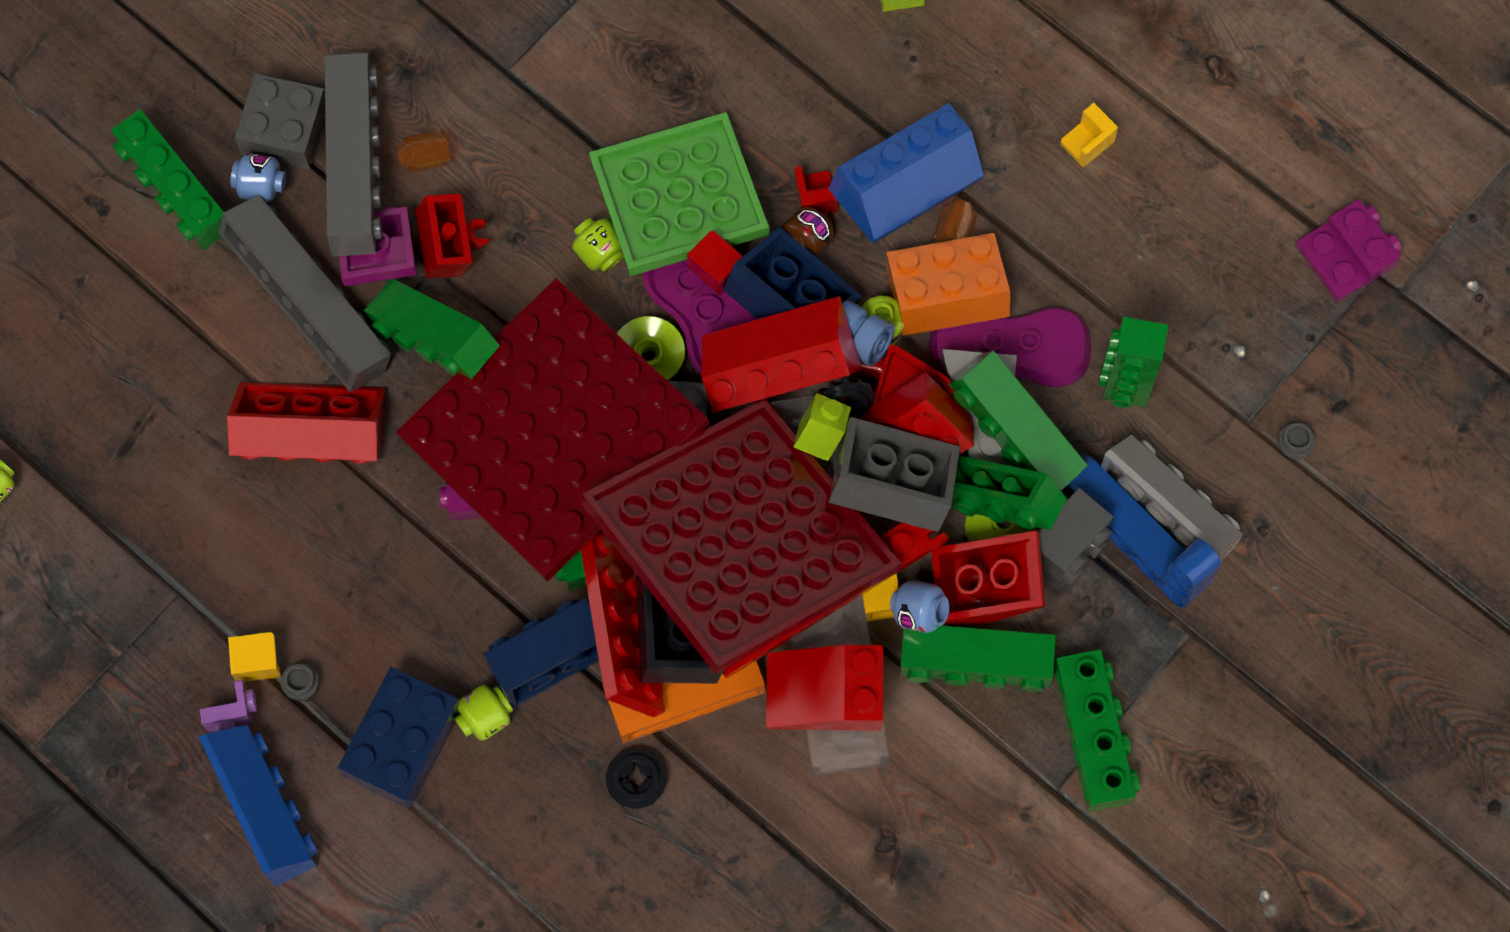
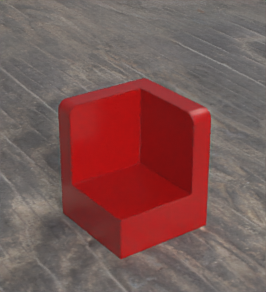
M795 166L794 182L800 208L813 207L823 210L827 214L837 213L838 200L829 191L832 182L830 172L822 171L803 175L802 166Z
M710 231L687 254V265L694 274L718 295H721L724 292V286L734 264L743 256L716 232Z

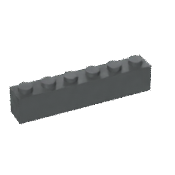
M368 53L325 56L327 239L332 257L376 254V239H382L381 218L375 217V208H381L380 187L374 185V178L381 177L379 156H374V148L380 147L378 126H373V118L379 117L378 97L372 94V88L379 87L377 66H370Z
M258 194L223 213L218 232L350 393L385 373L391 356L386 342L372 332L364 316L359 311L353 309L345 299L341 288L328 279L323 273L320 263L308 255L301 246L297 235L292 231H288L279 220L276 210L271 205H267Z

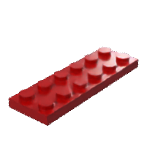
M601 529L581 549L605 699L654 718L665 712L663 701L664 689L661 683H641L635 572Z

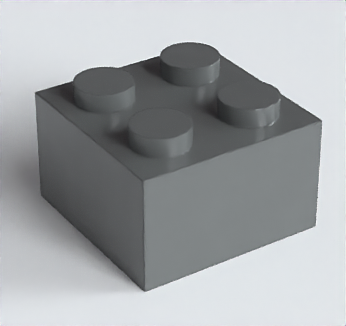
M254 73L235 135V141L241 155L252 153L275 157L280 164L311 170L325 123L324 88Z
M1080 488L1067 500L1051 530L1041 529L1039 531L1043 579L1057 591L1065 583L1069 586L1075 583L1085 570L1083 566L1088 561L1087 558L1091 556L1096 559L1108 546L1109 542L1107 540L1113 533L1110 527L1114 517Z

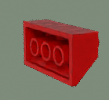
M840 296L702 335L701 377L712 413L849 376L862 367Z
M240 382L227 414L229 455L241 456L244 459L277 457L284 461L296 458L315 459L319 462L351 460L359 464L377 461L383 441L386 388L360 387L350 393L345 386Z

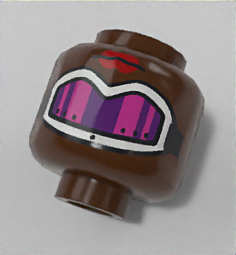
M813 207L800 208L781 226L785 232L815 257L824 251L834 238V230L829 215L823 210Z

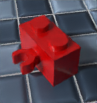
M461 194L426 195L415 209L426 279L461 277L473 263L470 248L475 250L483 249L489 243V238L479 239L473 233V230L483 229L486 221L474 219L466 225Z

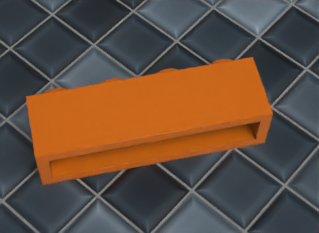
M755 661L729 678H725L722 674L717 684L661 683L664 689L663 701L665 712L654 718L609 700L607 701L620 738L624 744L764 694L765 683Z

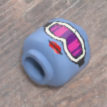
M246 153L241 160H235L230 181L231 188L236 189L237 195L241 199L249 200L259 194L265 203H270L275 198L277 192L283 193L286 184V171H280L279 161L275 157Z
M917 580L906 581L893 593L890 600V609L893 612L894 619L897 625L904 629L931 633L945 623L949 614L948 598L945 597L942 588L935 584Z

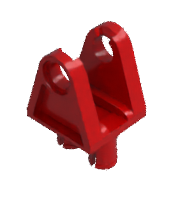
M889 344L887 355L881 358L876 365L870 367L860 361L862 367L852 373L878 380L877 389L873 392L875 396L873 405L924 372L938 385L942 386L953 398V389L949 385L951 381L946 375L892 344ZM843 397L840 401L842 404H844L846 397Z

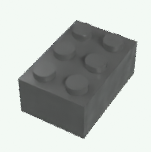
M850 417L845 434L839 443L829 503L939 532L951 508L960 446Z

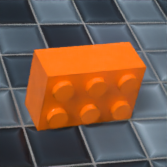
M994 233L886 252L887 278L891 295L897 301L901 323L904 324L902 336L1010 317V289Z

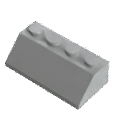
M1130 435L1105 453L1101 467L1184 550L1199 538L1213 548L1222 562L1238 545L1243 535L1239 531L1238 523L1229 515H1221L1211 506L1210 498L1199 489L1193 490L1183 481L1184 476L1176 467L1171 464L1165 465L1156 457V451L1148 442L1143 439L1138 441L1133 435Z

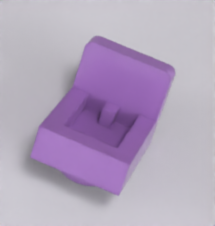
M243 680L234 681L237 697L236 703L199 709L201 723L207 732H216L253 724L251 712L257 711L254 690H248Z

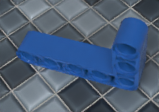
M1083 453L1081 458L1088 466L1062 491L1070 498L1080 488L1114 517L1110 527L1113 533L1109 539L1174 604L1180 608H1185L1212 583L1221 565L1219 556L1209 544L1199 538L1184 550L1092 457Z

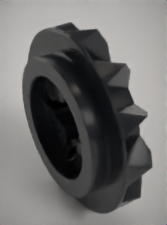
M844 377L838 383L830 381L829 388L818 390V394L838 402L843 397H846L844 404L851 407L848 422L850 417L859 418L867 409L873 406L875 401L870 383H863L860 377L851 381Z
M629 749L618 754L610 762L606 771L607 790L611 798L622 807L640 810L641 808L654 805L660 796L664 794L667 781L666 771L661 760L650 751ZM635 764H637L640 775L648 779L647 782L641 783L639 794H635V789H633L631 783L619 782V780H626V778L632 777Z

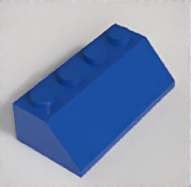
M948 103L839 166L829 191L873 244L980 181L984 173L971 129Z
M247 725L200 736L199 739L264 875L276 887L316 867L317 865L312 856L318 853L310 834L307 832L302 835L296 824L302 817L293 799L285 801L280 791V788L286 786L277 766L274 765L269 768L264 755L270 751L261 733L258 732L253 735Z

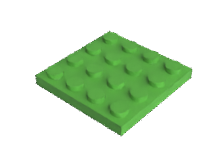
M727 112L589 152L590 161L630 276L687 260V254L710 231L716 232L731 246L770 235L767 220Z

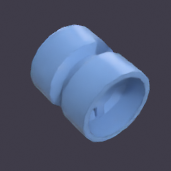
M850 300L844 301L842 304L859 360L872 367L886 353L894 335V325L877 315L868 317L866 309Z

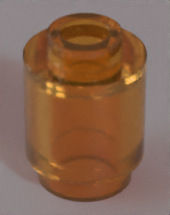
M436 131L404 137L402 138L403 145L396 146L400 167L408 166L409 173L443 167V163L451 162L446 133L437 135Z
M952 199L951 202L942 205L933 238L936 240L935 243L971 237L978 215L972 209L973 205L962 199Z

